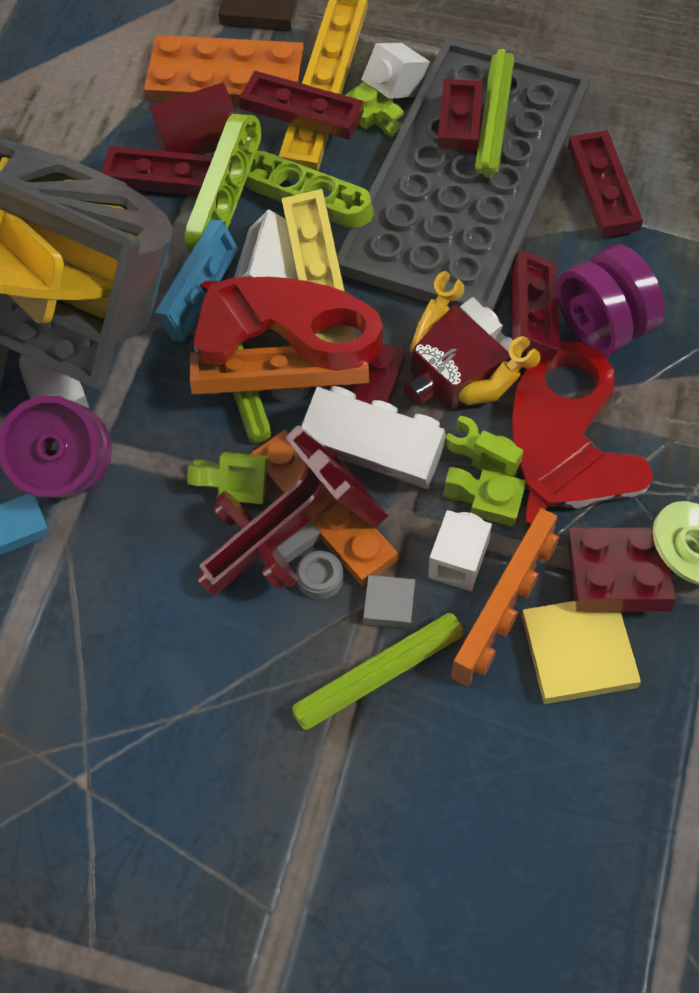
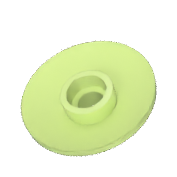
M689 501L674 502L662 509L654 521V543L662 560L675 574L688 582L699 585V504Z

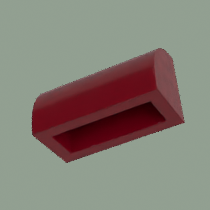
M224 82L149 106L155 137L161 151L200 155L216 150L228 118L236 114Z

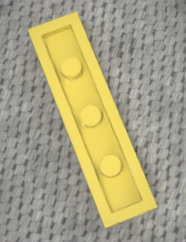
M319 189L282 198L298 279L345 291L323 190ZM345 325L329 326L316 334L318 338L333 343L349 342L355 339L353 327Z

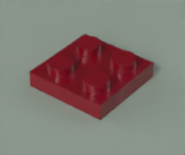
M569 528L567 544L576 612H673L676 598L670 568L662 560L656 549L653 539V528Z

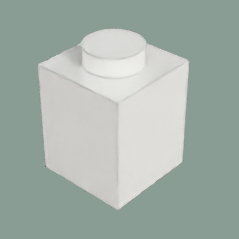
M376 43L361 79L389 99L415 97L430 61L403 43Z
M447 510L429 558L428 578L472 592L489 545L492 523L483 521L473 513H456Z

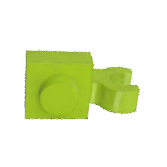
M362 82L345 95L364 101V113L358 123L361 127L367 130L375 124L389 137L394 138L398 135L402 124L397 119L404 115V111L393 103V98L389 99L366 82Z
M459 416L456 429L467 436L458 438L448 433L445 439V447L455 454H462L473 459L472 466L481 471L485 469L517 477L520 472L519 466L524 450L517 447L513 441L504 436H495L485 430L479 434L478 427L472 419Z
M223 452L220 455V464L208 460H193V466H188L187 484L218 487V495L225 490L238 502L263 504L266 500L268 456Z
M449 467L442 496L450 500L473 504L471 513L479 516L481 519L514 527L526 482L523 479L482 469L480 479L477 480L463 469Z

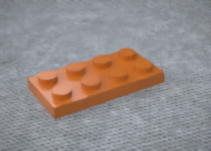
M156 35L144 86L146 101L163 102L224 82L233 106H240L239 96L255 70L300 83L304 43Z

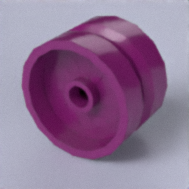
M622 244L609 246L593 255L590 261L578 263L562 272L557 279L556 293L559 307L568 327L579 342H584L599 350L604 356H610L626 347L632 339H640L654 331L663 322L665 312L663 295L655 275L646 262L633 249Z
M37 396L21 402L6 416L0 430V463L4 474L17 488L34 496L73 498L89 492L103 479L111 462L112 441L106 424L92 409L61 396ZM56 440L59 443L58 452L52 448V445Z

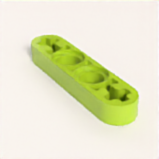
M233 114L225 124L186 226L185 245L189 253L192 252L211 219L223 220L227 229L230 225L261 140L260 122L254 115ZM230 162H231V172L229 171V164H230ZM218 196V206L216 208V198Z
M265 151L256 152L244 184L248 189L282 202V198L322 189L323 191L331 192L325 198L331 222L347 228H360L372 220L374 208L371 196L364 188ZM298 179V182L290 187L280 186L285 180Z

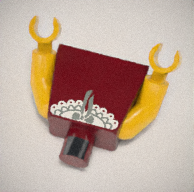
M443 271L436 276L434 281V288L439 295L436 300L431 299L418 322L410 346L412 355L411 372L414 378L404 385V391L410 401L417 406H421L433 396L437 397L448 409L454 410L465 404L476 405L495 402L520 377L519 370L522 367L529 369L538 365L540 353L536 349H532L525 357L521 358L522 352L530 345V341L526 337L514 339L508 351L457 305L449 308L447 306L449 301L460 299L464 294L465 288L463 282L458 279L454 288L449 292H445V285L450 279V274L447 271Z

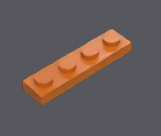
M293 346L238 349L230 360L222 365L208 364L196 352L190 353L191 394H218L222 392L263 391L331 385L347 386L369 383L368 362L359 368L338 371L315 367L301 357Z
M286 430L250 453L251 455L268 456L267 481L281 496L299 481L305 471L304 460L285 439L289 434ZM339 501L311 522L319 530L322 543L339 559L341 564L362 587L368 583V575L378 576L398 561V552L383 535Z
M540 508L454 659L451 679L469 687L476 673L484 676L488 671L496 654V650L491 648L498 634L506 637L518 614V611L513 609L519 596L526 599L529 597L539 576V573L535 572L534 569L540 559L548 561L560 538V536L554 534L557 515Z

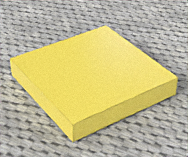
M575 601L523 609L521 618L544 704L639 688L641 679L621 612H576Z

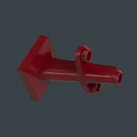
M298 425L285 439L305 462V471L302 477L255 519L227 491L224 490L217 495L216 499L218 502L213 505L215 512L228 525L233 526L237 523L242 530L199 565L202 571L196 577L209 593L216 596L226 586L264 559L266 565L261 571L267 580L279 590H282L286 585L292 587L299 581V578L277 548L339 501L374 528H377L389 515L335 453Z

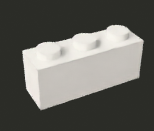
M331 386L330 391L320 387L316 388L301 426L304 430L343 461L429 489L446 439L445 429L439 427L440 423L437 420L422 414H415L414 418L398 414V409L395 406L380 400H373L372 404L356 400L354 393L341 387Z

